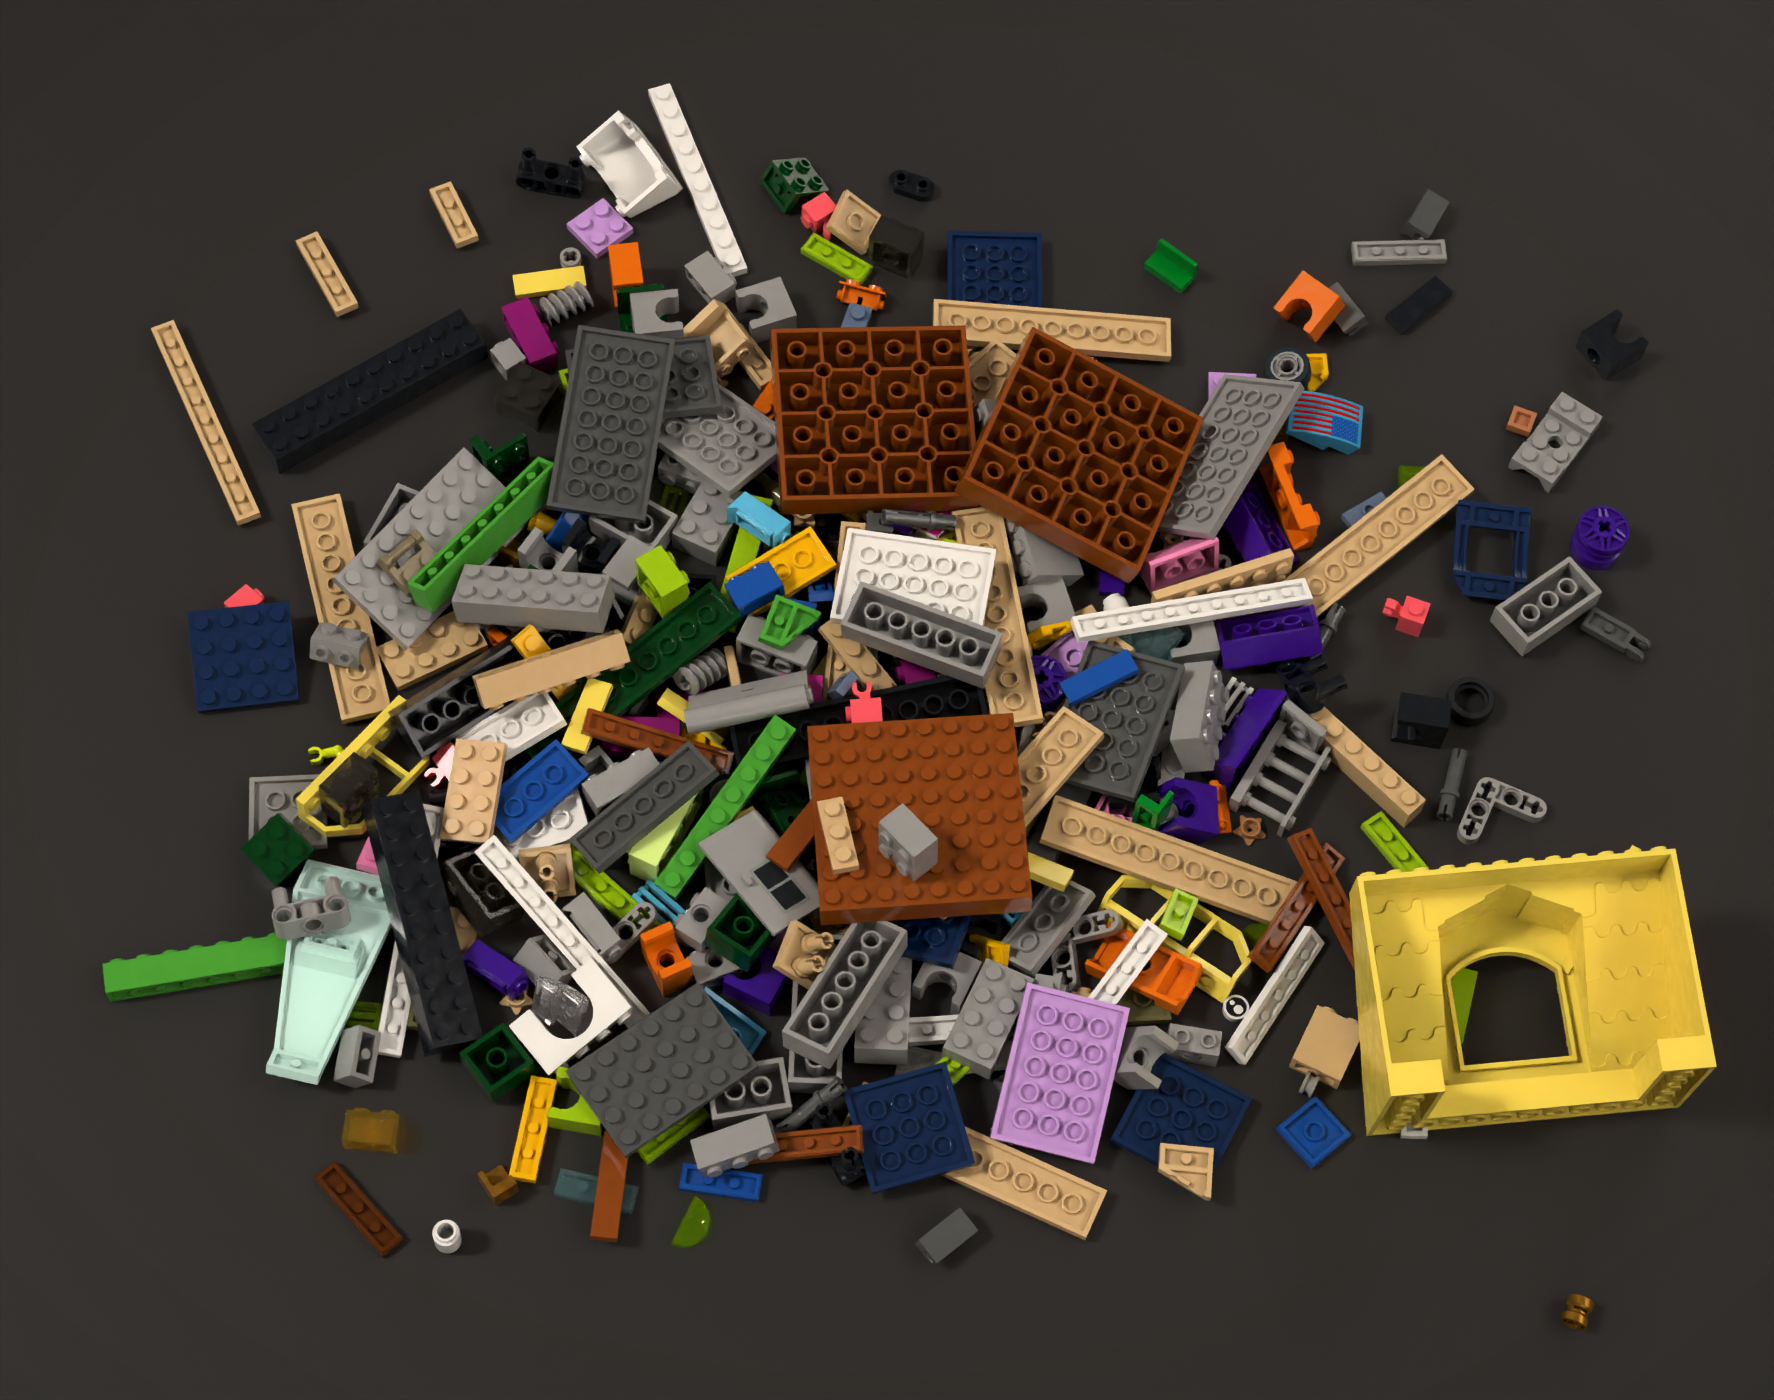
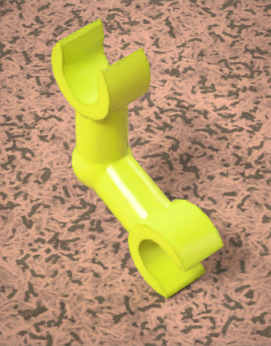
M335 745L326 749L312 747L308 750V753L310 755L317 753L319 757L310 760L311 765L318 766L324 759L338 757L344 749L341 745ZM357 764L356 769L360 771L359 765Z

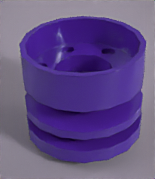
M1596 506L1585 511L1579 519L1570 541L1571 554L1577 563L1587 569L1596 571L1605 570L1613 566L1620 557L1623 547L1629 538L1630 528L1626 518L1619 511L1607 506Z
M1035 655L1031 659L1044 717L1045 713L1054 712L1065 698L1059 683L1067 679V674L1063 666L1056 659L1045 655Z

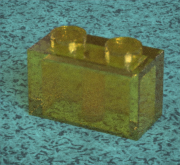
M356 1107L354 1110L346 1109L341 1139L344 1149L398 1154L402 1128L401 1117L391 1110H381L378 1113L370 1112L369 1109Z

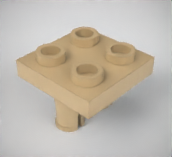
M570 844L519 849L520 865L553 902L557 901V897L576 895Z
M798 920L790 921L773 968L809 990L835 950L836 945L833 943V936L829 932L818 934Z

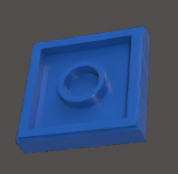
M1316 1095L1276 1128L1280 1136L1311 1170L1352 1135Z

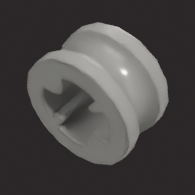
M569 247L562 250L560 253L562 268L581 266V254L577 249ZM573 257L575 258V261L570 260V261L567 262V260H566V258H568V259H572Z
M1308 1071L1299 1093L1306 1092L1308 1097L1311 1098L1320 1076L1314 1077Z

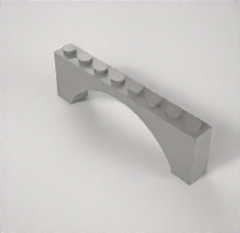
M983 399L973 408L974 425L978 438L996 399ZM1004 518L1005 527L1024 586L1059 577L1063 578L1065 586H1071L1084 576L1078 556Z

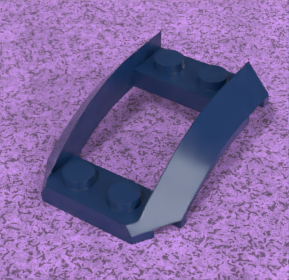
M1458 500L1453 548V577L1464 597L1505 601L1527 584L1529 525L1532 508ZM1468 527L1514 532L1511 576L1466 571Z

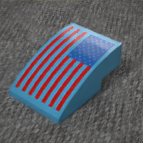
M1303 391L1286 419L1285 433L1319 449L1324 450L1331 447L1349 455L1360 449L1363 406L1332 395Z

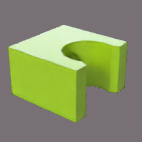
M558 1067L556 1074L558 1087L571 1089L578 1093L580 1098L573 1107L568 1109L549 1108L547 1115L549 1128L602 1136V1124L566 1074V1070L569 1068Z

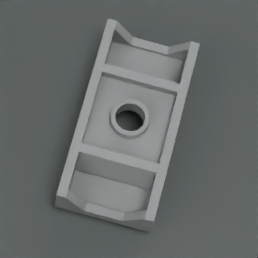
M1561 392L1527 441H1524L1513 455L1508 468L1511 470H1526L1537 477L1544 490L1549 493L1599 427L1603 416ZM1556 441L1561 447L1552 448L1548 442Z

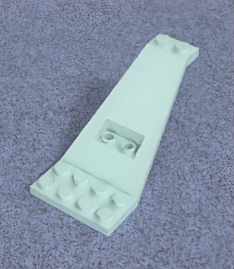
M307 859L293 889L292 903L326 896L324 880L334 876L339 879L342 894L348 900L351 922L341 929L287 940L275 1043L266 1065V1073L318 1085L392 925L379 875Z

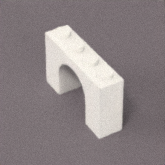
M592 958L571 974L590 998L593 1006V1018L590 1026L584 1033L571 1039L557 1038L548 1031L530 1009L509 1025L549 1076L557 1074L558 1067L569 1068L570 1066L567 1063L576 1057L578 1060L591 1050L588 1047L595 1040L601 1042L611 1034L609 1029L613 1025L618 1023L620 1026L632 1016L629 1013L633 1010L632 1006Z

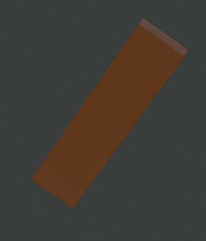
M333 1161L314 1177L315 1182L382 1258L404 1241L398 1231L336 1161Z

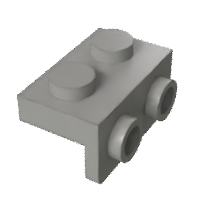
M320 622L311 636L309 657L317 661L358 669L360 654L368 642L369 633L335 626L332 623Z

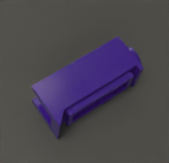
M478 939L462 956L467 973L472 972V974L506 996L509 995L512 1001L526 990L530 982L523 968Z

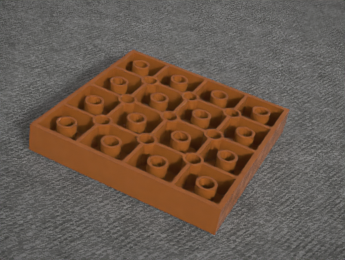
M965 325L771 329L770 354L781 515L868 513V510L877 513L882 512L883 509L913 512L958 511L979 507V504L954 491L976 444Z
M1032 327L1018 350L954 491L1117 578L1130 583L1141 570L1204 418Z
M1013 713L807 726L821 925L1031 911L1032 889ZM843 797L859 870L833 875L817 809V801ZM902 803L938 838V863L914 882L908 875L906 877L898 871L896 863L891 858H885L878 848L879 821Z

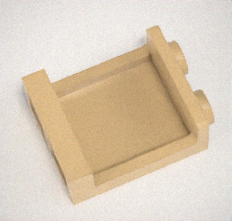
M715 299L683 328L684 337L710 336L716 375L719 377L728 375L733 370V367L740 360L746 358L756 346L728 307Z
M1317 1005L1289 1067L1305 1075L1310 1071L1312 1076H1320V1082L1337 1090L1360 1041L1358 1021L1353 1018L1346 1019L1338 1015L1332 1008Z

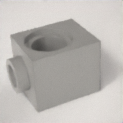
M511 338L504 342H498L490 349L492 363L507 382L528 371L526 357Z

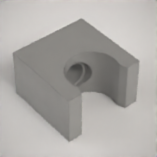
M781 277L735 290L738 313L757 310L765 314L763 317L749 322V334L756 343L769 340L771 338V329L797 328V314Z
M678 289L630 293L633 333L669 339L684 338L683 322L669 323L659 319L665 314L679 312Z
M534 527L517 550L520 568L527 569L531 564L540 570H547L544 568L553 566L550 569L551 571L579 573L577 550L569 546L564 554L556 551L545 541L544 533Z
M632 535L627 538L602 571V574L610 575L617 603L629 610L639 590L636 579L635 559L654 549Z
M1062 577L1017 587L1021 609L1035 608L1044 615L1043 618L1037 621L1027 623V635L1041 626L1071 621L1072 616H1076Z
M1213 620L1158 629L1160 636L1176 634L1183 637L1187 642V645L1184 647L1171 649L1168 661L1184 665V663L1213 660L1214 664H1217L1221 649Z
M961 952L958 954L953 969L923 962L912 984L911 996L920 1000L929 985L938 982L946 983L955 992L952 997L950 1014L959 1015L981 970L982 962Z
M1157 1026L1126 1027L1114 1081L1127 1090L1158 1089L1162 1080L1151 1073L1152 1066L1162 1054L1176 1051L1179 1042Z

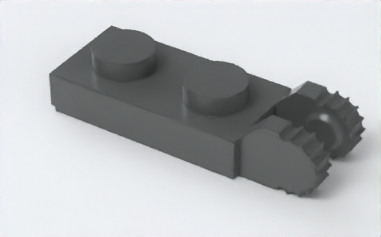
M1592 607L1579 628L1614 649L1625 653L1627 657L1636 662H1641L1645 656L1642 651L1629 644L1630 641L1643 650L1650 649L1652 644L1647 638L1637 633V630L1596 607Z

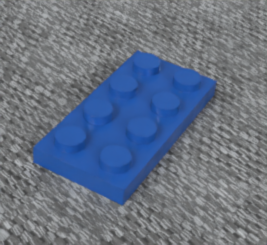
M555 739L501 785L495 827L513 844L577 790L586 778L589 777V774Z

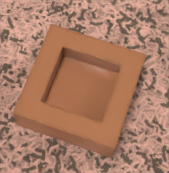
M1514 405L1506 430L1529 437L1537 413Z

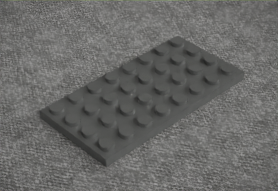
M578 325L548 493L547 509L645 524L675 339Z

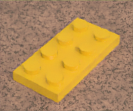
M810 526L725 578L728 582L735 575L747 573L754 565L769 561L783 584L785 595L782 597L789 598L837 569V564ZM773 601L749 615L759 616L771 608Z

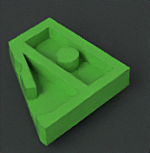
M776 594L758 641L782 650L819 619L821 612Z

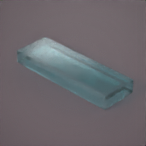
M561 1168L554 1189V1196L594 1206L598 1177ZM625 1184L622 1213L632 1215L639 1187Z

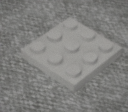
M320 774L249 777V840L277 813H282L316 849H328V837L320 834L298 817L296 798ZM328 794L322 799L318 809L309 813L325 826H328Z

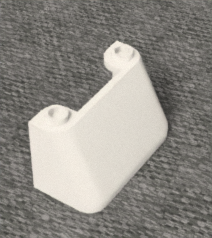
M619 110L576 146L581 153L579 158L587 167L590 165L594 167L617 199L615 201L617 205L615 208L623 217L628 216L632 218L675 196L683 189L641 129Z

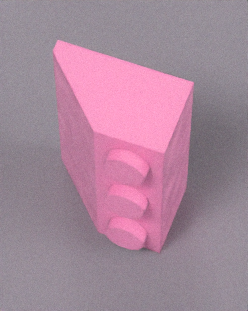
M1192 537L1182 543L1170 545L1163 550L1148 553L1139 573L1150 594L1153 591L1178 584L1182 580L1191 577L1197 578L1208 574L1209 571H1216L1219 568V540L1217 537L1214 540Z

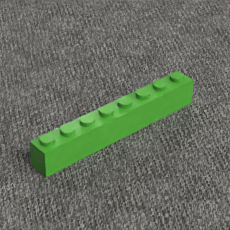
M538 456L407 583L416 605L435 612L455 592L465 564L483 565L547 502L553 462Z
M777 715L773 716L654 882L655 886L677 901L707 859V856L698 847V843L735 820L795 736L796 729Z
M274 932L268 934L267 937L256 938L250 936L236 942L220 941L212 946L195 945L191 946L188 950H166L158 955L141 954L134 959L128 960L122 958L112 959L109 963L102 964L105 993L110 1002L282 974L287 940L279 939Z

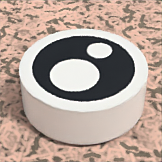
M1240 995L1229 996L1224 1001L1222 1007L1224 1017L1235 1023L1241 1022L1249 1011L1248 1001Z

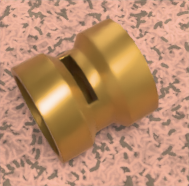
M1569 1294L1566 1302L1568 1308L1563 1312L1560 1321L1569 1328L1584 1331L1589 1323L1588 1314L1592 1313L1595 1303L1585 1296Z

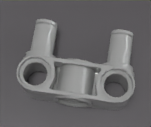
M332 876L324 880L326 896L309 898L299 902L289 903L287 890L283 887L272 890L274 909L271 917L275 934L279 939L290 940L317 935L349 925L351 922L349 904L345 895L342 894L337 877Z

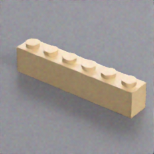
M615 629L473 675L472 678L482 707L484 709L496 710L503 707L505 702L511 700L513 702H521L528 699L529 694L536 692L539 695L552 691V687L560 684L563 687L575 684L578 678L585 676L586 679L594 678L601 675L600 671L609 668L610 671L619 670L625 667L624 663L631 661L622 632Z
M1323 707L1322 710L1316 713L1308 714L1327 730L1320 751L1323 753L1326 746L1331 747L1328 756L1332 758L1331 761L1403 828L1421 812L1426 799L1328 709Z

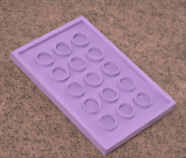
M1027 982L990 1139L1094 1164L1130 1008Z

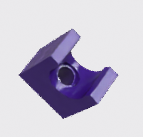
M1174 777L1157 787V793L1160 794V798H1164L1169 790L1174 792L1172 802L1176 805L1179 816L1158 826V832L1197 844H1201L1219 835L1216 786Z
M767 948L754 964L759 968L760 972L755 977L747 980L727 974L723 980V994L770 1016L790 978L773 968L778 953Z

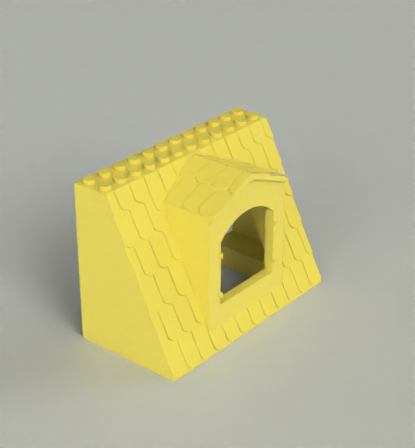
M1658 846L1650 849V851H1640V849L1635 848L1618 854H1614L1613 851H1603L1595 856L1579 853L1572 855L1571 858H1561V856L1554 855L1545 858V860L1535 861L1534 858H1524L1515 863L1499 860L1493 862L1492 865H1482V863L1475 862L1467 864L1466 867L1455 868V865H1444L1435 870H1429L1428 867H1419L1412 872H1402L1400 869L1386 872V874L1376 875L1375 872H1365L1357 876L1349 896L1367 1136L1400 1133V1129H1404L1412 1124L1413 1128L1428 1127L1429 1131L1679 1108L1717 1067L1676 849H1666L1665 846ZM1569 951H1571L1573 968L1569 975H1566L1562 972L1561 965ZM1493 956L1526 958L1547 967L1555 973L1557 993L1559 994L1569 1056L1464 1065L1451 979L1469 964Z

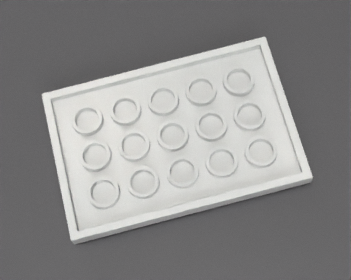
M848 528L830 614V622H842L858 585L862 581L983 626L997 549Z

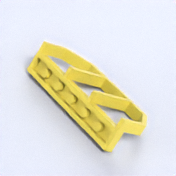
M398 695L296 798L298 817L325 837L363 834L367 830L365 819L360 824L325 826L309 813L318 809L322 799L328 793H333L338 786L364 806L371 798L344 779L345 776H350L354 772L357 764L363 758L366 759L371 756L402 779L387 796L402 794L430 765V755L428 754L410 772H407L375 748L380 741H384L389 736L391 729L395 726L388 712L405 702L406 699Z
M1122 875L1106 892L1097 912L1103 910L1115 911L1122 918V928L1136 934L1145 921L1112 901L1111 898L1120 888H1150L1168 899L1150 920L1156 925L1162 919L1174 891L1130 875ZM1197 903L1192 916L1207 926L1191 943L1188 949L1168 936L1160 945L1201 963L1203 974L1196 986L1224 1004L1236 982L1248 969L1252 961L1247 957L1250 951L1240 930ZM1109 918V922H1114L1112 918ZM1213 929L1233 941L1242 965L1233 974L1232 978L1193 953Z

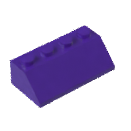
M1248 482L1223 524L1224 530L1230 534L1234 541V548L1241 554L1245 562L1291 548L1294 554L1292 566L1296 565L1300 561L1256 483Z
M1314 604L1215 621L1224 670H1239L1242 667L1252 665L1263 666L1269 662H1286L1299 657L1310 658L1323 653L1320 628Z
M1258 688L1253 696L1249 694L1242 705L1244 708L1242 713H1236L1229 724L1231 729L1228 733H1222V740H1219L1218 743L1219 758L1215 760L1214 770L1204 771L1203 774L1212 780H1218L1219 784L1225 785L1229 790L1279 718L1287 692L1284 690Z

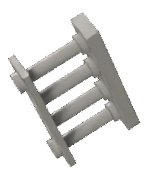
M1278 719L1230 797L1228 808L1236 813L1241 805L1244 807L1247 805L1279 822L1280 826L1277 835L1281 837L1285 830L1290 831L1297 819L1294 817V814L1319 772L1327 770L1332 758L1328 757L1331 751L1329 746H1326L1322 755H1319L1287 738V734L1284 733L1287 724ZM1276 746L1279 748L1283 746L1315 763L1316 765L1310 775L1275 757L1276 754L1273 751ZM1264 766H1272L1302 782L1304 785L1298 795L1263 777L1264 774L1261 771ZM1259 785L1292 803L1287 814L1285 815L1252 797V793L1249 792L1251 787Z

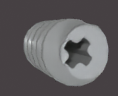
M576 281L573 287L570 285L566 286L565 292L559 289L556 295L553 293L549 294L548 299L542 297L540 299V309L545 321L552 327L551 319H554L559 324L560 315L567 320L569 319L568 311H571L576 316L577 307L584 312L586 311L585 303H588L591 308L594 307V303L586 287L579 281Z
M712 648L692 659L684 667H680L673 675V680L681 690L695 695L727 676L728 669L725 657L718 648Z

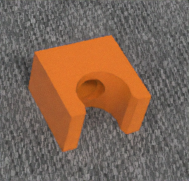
M638 242L608 245L615 311H618L617 289L644 286Z
M1302 271L1273 308L1284 321L1289 320L1296 310L1301 308L1311 309L1312 316L1304 325L1303 330L1309 339L1316 343L1345 307V304L1339 295L1305 271Z
M670 921L640 934L642 955L663 997L693 985L692 964L689 958L685 959L682 955ZM664 961H671L674 963L673 965H670L668 967L661 966V963H663Z

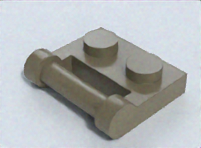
M414 529L408 534V538L387 556L383 555L380 557L378 564L407 596L410 593L407 583L437 554L424 541L422 534ZM415 546L419 552L397 570L393 563Z

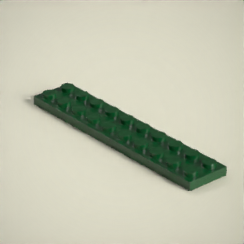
M708 582L626 647L631 662L624 663L625 667L619 670L610 671L609 668L600 671L601 675L593 678L613 685V690L604 712L621 717L674 675L680 667H684L743 620L742 615L711 582ZM588 679L555 704L567 725L524 750L531 760L555 739L560 744L562 743ZM566 749L571 754V756L576 753L574 751Z

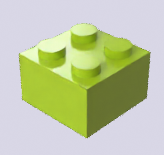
M659 545L636 558L635 567L637 584L663 619L689 598L688 583L690 581L685 571H679L676 567V561L670 551L666 552Z

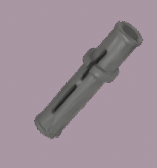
M883 509L881 512V524L921 527L927 531H933L934 529L954 531L956 516L936 514L934 511L921 513Z
M1336 603L1331 605L1325 619L1319 622L1323 649L1330 637L1336 634L1338 630L1337 625L1346 613V609L1343 606H1340L1337 611L1339 604ZM1317 654L1316 656L1310 658L1302 657L1298 661V663H1304L1306 661H1309L1320 654Z
M1454 748L1451 752L1444 788L1440 790L1439 794L1441 801L1436 817L1442 821L1445 812L1447 815L1446 821L1453 819L1455 803L1459 801L1460 793L1458 790L1466 757L1468 756V752L1464 749H1461L1460 755L1458 754L1459 748Z
M835 1077L823 1089H817L813 1092V1097L782 1122L776 1125L777 1129L780 1130L782 1128L781 1132L796 1131L816 1115L815 1109L818 1105L821 1108L822 1103L831 1105L834 1099L847 1091L846 1085L841 1086L844 1083L843 1080Z

